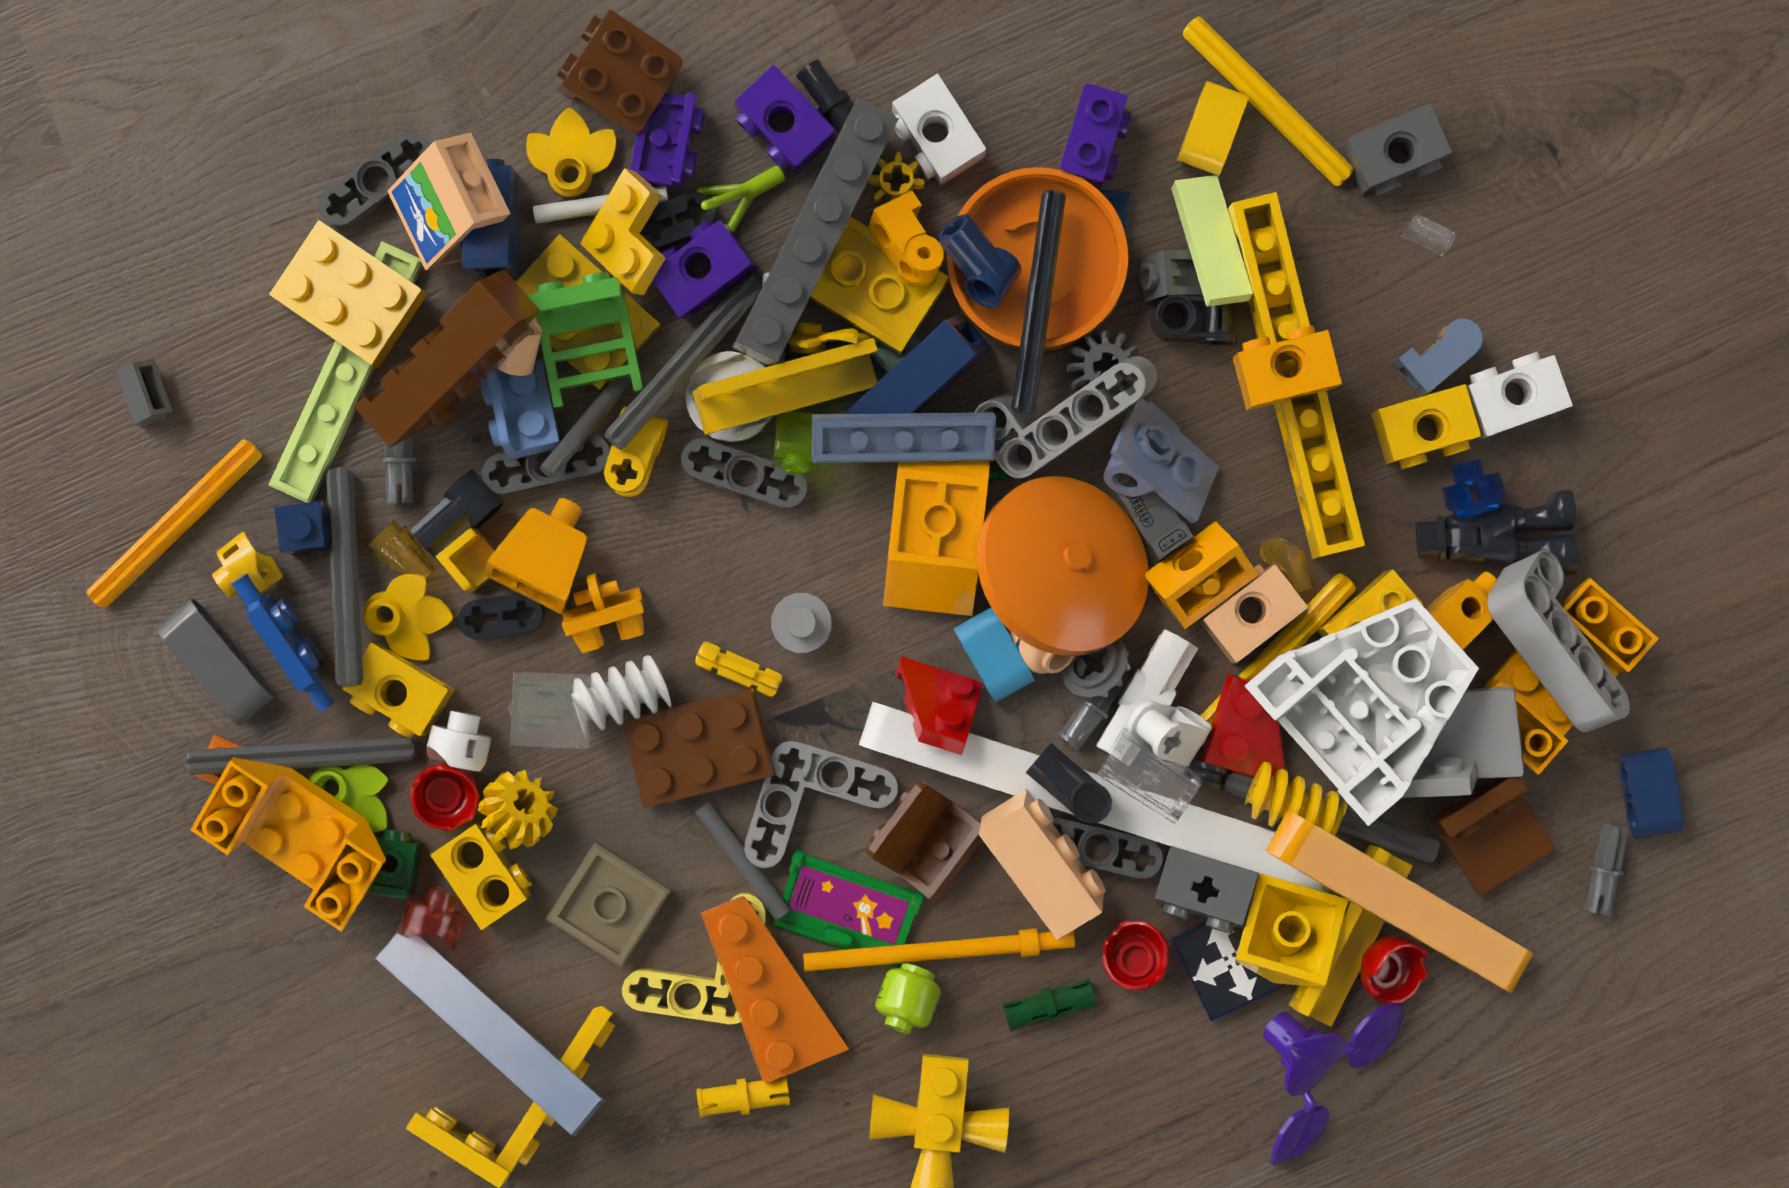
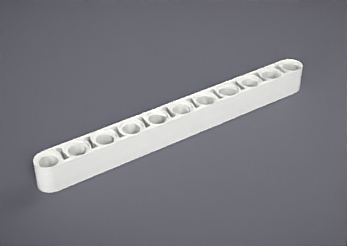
M872 702L859 745L1014 796L1027 789L1035 800L1041 799L1048 807L1073 814L1025 773L1040 755L972 733L968 734L962 755H958L918 742L913 728L914 718L910 713ZM1084 770L1108 790L1112 799L1111 810L1108 816L1098 823L1326 893L1330 891L1329 888L1265 851L1275 831ZM1087 789L1079 795L1077 805L1083 814L1092 816L1102 810L1104 799L1102 794L1096 789Z

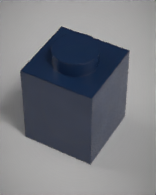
M316 501L274 507L279 552L292 555L330 550L327 503Z

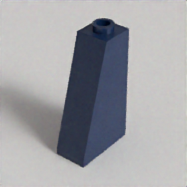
M963 314L946 319L844 414L919 413L992 347Z

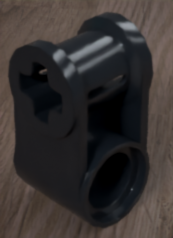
M1168 296L1151 312L1150 326L1155 335L1167 341L1197 342L1206 345L1237 344V336L1233 334L1234 307L1238 306V302L1206 307L1203 296ZM1173 307L1181 312L1183 315V325L1180 329L1169 328L1164 323L1162 317L1164 308Z

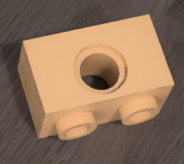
M1260 563L1253 567L1258 574L1257 577L1198 620L1231 663L1239 662L1309 608L1275 564L1268 566L1265 570ZM1247 597L1255 599L1261 606V616L1253 624L1245 622L1239 614V606Z

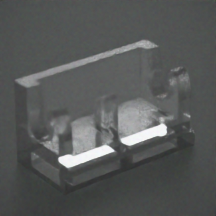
M1123 728L1109 755L1105 756L1097 775L1173 824H1176L1199 790L1201 776L1176 762L1161 760L1153 753V747L1148 742L1136 739L1128 733L1126 728Z

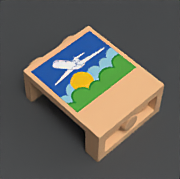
M472 133L434 141L388 190L390 198L425 270L462 261L463 250L459 243L473 229L503 222L511 214Z

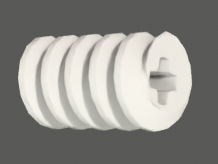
M649 655L643 657L642 671L632 661H628L625 664V676H622L616 667H609L608 682H605L599 673H592L590 688L580 678L574 679L573 693L571 694L585 736H588L589 721L593 720L598 728L603 731L606 730L607 715H611L616 723L621 725L623 724V710L628 709L635 719H639L641 704L643 703L647 705L653 714L657 713L658 698L662 697L670 708L672 706L661 670Z

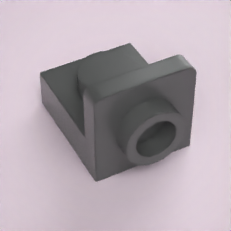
M1162 250L1140 259L1138 280L1142 288L1144 302H1155L1172 295L1203 296L1190 250Z

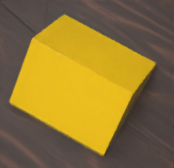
M1259 873L1235 961L1273 983L1325 988L1348 899Z

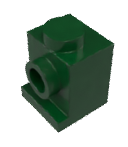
M384 829L383 836H375L384 856L393 855L398 861V866L394 872H390L382 866L367 893L403 899L414 896L423 842L412 841L411 832L396 829Z

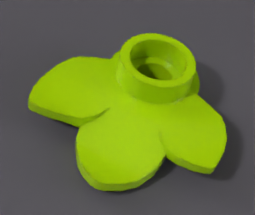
M368 764L355 765L346 770L338 766H328L318 769L311 776L310 781L325 790L324 787L328 780H335L339 784V792L334 797L365 817L372 832L383 831L387 828V811L383 802L376 794L385 787L388 777L378 768Z

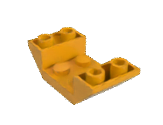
M990 461L898 462L883 599L884 607L966 616L973 615L978 578L977 546L984 524Z
M1587 578L1560 602V605L1615 677L1619 673H1629L1659 639L1591 578ZM1515 649L1487 681L1484 688L1513 687L1515 689L1523 761L1530 770L1539 775L1568 742L1564 735L1574 724L1517 649Z
M235 757L227 764L190 831L226 855H229L242 843H245L312 888L313 891L304 907L340 932L346 928L386 861L366 818L290 767Z

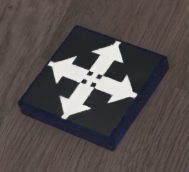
M1206 920L1170 938L1210 1021L1287 985L1273 983L1235 961L1243 933L1242 929L1234 927L1232 934L1224 933L1205 926Z

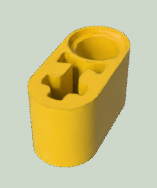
M1206 81L1177 161L1219 176L1227 159L1249 96Z

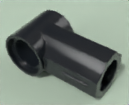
M474 469L466 472L456 480L444 493L445 499L410 530L420 545L435 559H437L435 556L469 528L477 529L486 523L504 504Z
M1053 743L1048 745L1025 772L1079 820L1085 823L1100 822L1108 816L1111 810L1112 799L1108 790ZM1096 789L1102 794L1104 806L1098 814L1092 816L1085 815L1079 810L1077 801L1079 795L1084 790Z

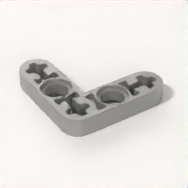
M790 740L780 744L772 754L775 773L778 777H783L785 764L779 761L781 753L789 754L791 748H796L800 750L799 758L804 760L805 764L803 768L794 769L790 781H799L800 784L798 790L795 791L786 784H772V776L764 779L745 840L744 850L746 857L753 865L761 868L772 867L782 859L805 787L868 807L883 808L892 803L897 795L898 784L896 777L883 767L799 741ZM838 761L847 768L848 779L842 786L830 787L823 781L822 769L828 762ZM855 767L865 769L861 776L865 780L874 781L877 775L886 777L885 785L891 787L890 794H881L879 800H873L870 798L871 791L861 786H858V795L848 793L855 779ZM783 791L790 797L792 805L788 814L782 817H775L767 811L765 803L770 793ZM760 817L771 824L786 825L784 834L775 829L772 845L778 847L777 854L769 853L766 860L758 858L759 850L752 847L753 841H761L766 832V826H758Z

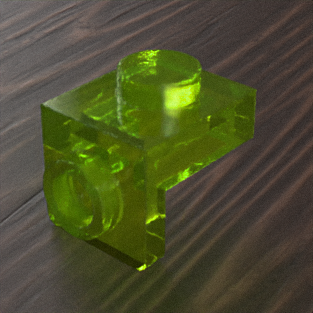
M791 411L777 415L772 466L782 467L784 471L793 474L817 471L818 463H813L811 459L812 414Z

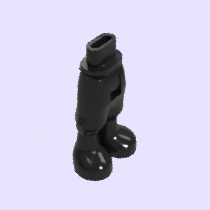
M1572 490L1553 492L1544 505L1534 508L1523 509L1517 505L1502 503L1496 508L1466 511L1445 518L1443 515L1436 516L1435 521L1416 522L1418 558L1437 557L1438 563L1445 562L1447 559L1461 563L1495 564L1505 568L1541 550H1548L1559 560L1564 575H1575L1578 569V547L1574 535H1559L1537 539L1517 537V533L1526 530H1572L1576 519L1574 494Z

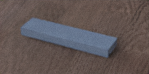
M993 412L812 414L811 459L813 463L995 461L996 416Z

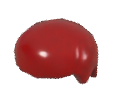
M447 762L430 765L416 776L412 783L409 799L415 816L426 826L453 831L474 819L480 800V792L476 779L468 770L451 767Z
M1125 921L1119 923L1118 927L1104 941L1102 949L1103 968L1112 982L1128 991L1150 989L1163 979L1170 967V946L1162 931L1146 921Z
M1384 936L1372 943L1364 952L1360 966L1361 981L1366 993L1383 1004H1402L1415 995L1422 980L1428 977L1423 962V957L1429 956L1427 950L1417 943L1400 936Z

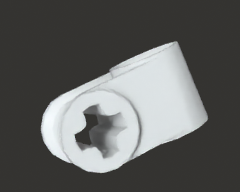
M1146 701L1139 705L1133 711L1127 723L1128 733L1136 739L1148 742L1153 747V753L1158 758L1173 761L1182 766H1189L1212 729L1210 723L1187 708L1181 706L1173 707L1155 701Z

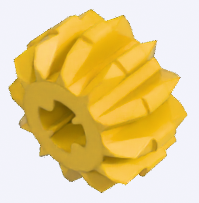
M526 770L518 772L515 776L507 771L501 774L495 782H490L483 790L482 795L484 799L479 803L477 811L487 816L482 821L481 828H493L496 832L493 843L506 838L510 850L518 848L521 844L528 848L534 846L541 837H545L552 830L553 823L551 820L556 816L558 808L548 803L553 798L554 791H543L540 788L542 777L535 778L531 782L528 779Z

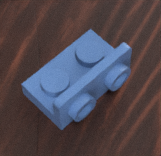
M543 360L535 361L533 372L529 375H511L497 368L494 372L487 375L486 379L480 380L485 403L487 406L493 405L495 419L488 421L493 444L495 447L502 446L509 460L554 450L561 440Z

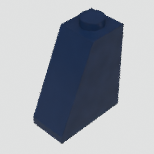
M484 159L511 214L503 222L473 229L463 239L462 267L476 282L502 270H505L513 280H518L521 277L517 173L511 165H505V161L502 159Z

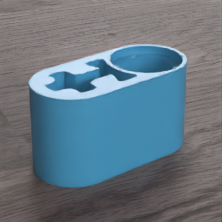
M991 607L953 628L995 703L1035 681L1004 624Z

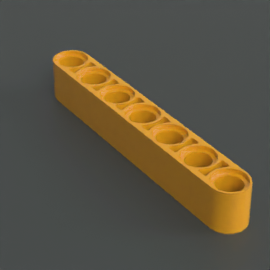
M1289 810L1286 812L1265 850L1270 855L1511 994L1533 956L1532 952Z

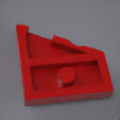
M901 656L896 676L897 679H903L906 688L904 700L908 712L914 718L913 728L918 742L962 755L983 682Z
M1228 673L1211 723L1212 729L1206 738L1200 759L1205 763L1254 777L1261 764L1268 762L1271 764L1272 777L1279 769L1285 770L1279 721H1275L1245 687L1251 680Z

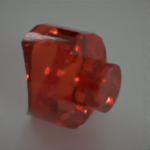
M429 886L425 899L408 898L397 933L407 939L424 934L440 935L443 943L452 951H455L467 919L465 915L454 910L458 895L440 887Z

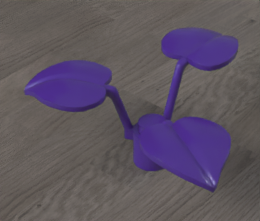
M1404 1003L1388 1004L1371 1012L1358 1025L1351 1038V1043L1348 1044L1341 1034H1320L1313 1027L1307 1030L1288 1012L1279 1013L1267 1024L1263 1032V1038L1283 1056L1280 1062L1287 1068L1284 1081L1285 1090L1291 1096L1302 1094L1305 1100L1304 1110L1292 1114L1277 1136L1270 1163L1273 1166L1301 1155L1318 1141L1328 1124L1329 1110L1323 1105L1316 1107V1102L1310 1090L1320 1082L1324 1074L1343 1055H1350L1348 1063L1353 1068H1358L1372 1063L1385 1053L1396 1038L1401 1027Z

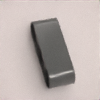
M191 598L156 628L166 645L225 715L240 727L276 698L273 689L207 610L195 599Z

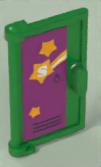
M796 849L795 853L791 856L792 863L789 869L791 873L782 896L790 911L779 920H774L773 926L842 950L905 944L914 915H917L920 905L924 902V894L918 890L914 892L806 855L804 851ZM886 964L895 968L897 967V964Z

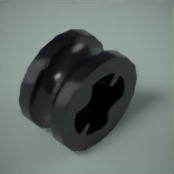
M1194 759L1191 761L1192 772L1189 775H1185V781L1224 791L1225 786L1222 784L1221 779L1223 776L1228 775L1229 769Z

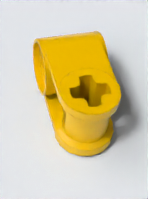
M623 407V409L621 410L620 415L622 414V412H623L627 407ZM653 415L624 449L620 450L613 445L611 446L604 468V476L606 482L616 494L631 498L638 496L645 490L655 460L660 453L668 427L667 419ZM628 465H631L637 477L635 480L627 479L625 485H622V481L616 473L618 470L626 471Z

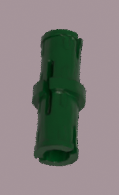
M1090 979L1050 990V987L1042 988L1039 994L1002 1003L1010 1032L1048 1020L1050 1024L1059 1022V1017L1097 1007Z

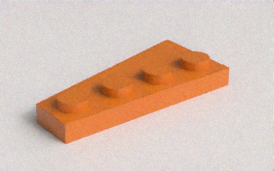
M741 896L700 912L761 1079L765 1084L849 1050L746 897Z

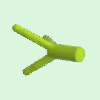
M776 165L743 184L698 187L696 192L704 193L705 195H719L701 203L703 210L742 198L728 223V226L734 233L753 198L784 182L785 177L779 166Z

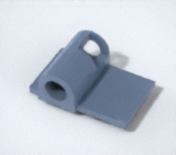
M1142 398L1128 409L1110 452L1112 456L1103 476L1105 483L1115 492L1131 497L1155 491L1191 524L1197 522L1219 466L1180 432L1181 427L1151 401L1146 402ZM1121 473L1133 477L1137 481L1136 487H1126L1119 484L1118 479Z

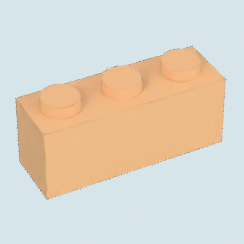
M1025 789L983 815L978 834L1058 940L1102 913L1105 887L1098 874L1092 869L1087 871L1078 859L1080 857L1079 851L1073 840L1067 834L1061 836L1052 824L1054 821L1053 816L1047 805L1041 799L1035 800L1029 791Z

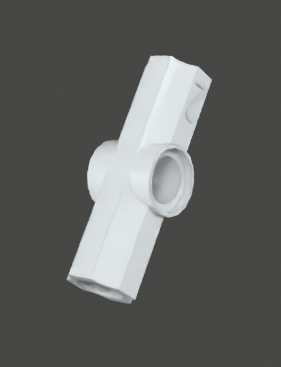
M1164 629L1148 653V657L1141 669L1137 668L1126 684L1117 702L1119 707L1096 746L1124 763L1131 765L1142 744L1145 743V740L1136 739L1128 733L1127 723L1131 714L1139 705L1146 701H1155L1170 706L1177 693L1174 689L1198 648L1178 635Z

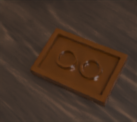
M754 687L658 711L654 714H646L640 716L639 719L623 720V727L643 809L776 775Z

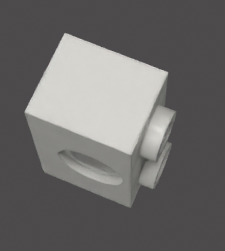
M938 73L892 102V112L895 117L899 118L894 130L903 142L910 139L919 154L914 156V160L919 163V169L927 180L934 176L941 186L985 158L986 147ZM931 123H939L946 128L948 135L943 141L934 143L924 137L923 129Z
M1535 352L1513 360V370L1498 375L1496 367H1492L1470 376L1472 384L1467 386V390L1481 433L1478 440L1573 406L1555 355L1540 359L1539 353ZM1508 382L1517 383L1522 388L1524 398L1520 405H1514L1507 400L1505 387Z

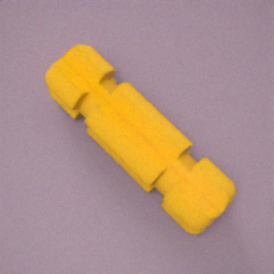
M704 642L701 645L695 658L696 666L709 672L714 668L718 670V676L746 688H751V685L757 687L756 692L766 697L773 698L777 693L782 681L780 673L769 668L762 671L759 669L760 664L728 650L726 654L721 653V647L712 643Z

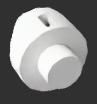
M451 710L447 727L431 725L427 743L429 759L447 762L451 767L481 771L487 761L492 737L477 733L481 717Z

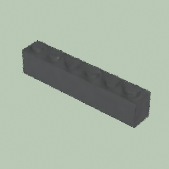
M858 97L733 348L768 366H773L778 362L899 118Z

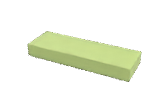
M1212 175L1175 180L1171 189L1206 307L1249 301L1253 291L1218 176Z

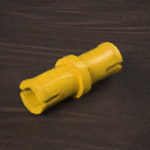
M786 1076L767 1084L762 1080L746 1082L745 1078L736 1079L737 1084L696 1089L700 1118L741 1111V1116L749 1115L751 1109L790 1105Z

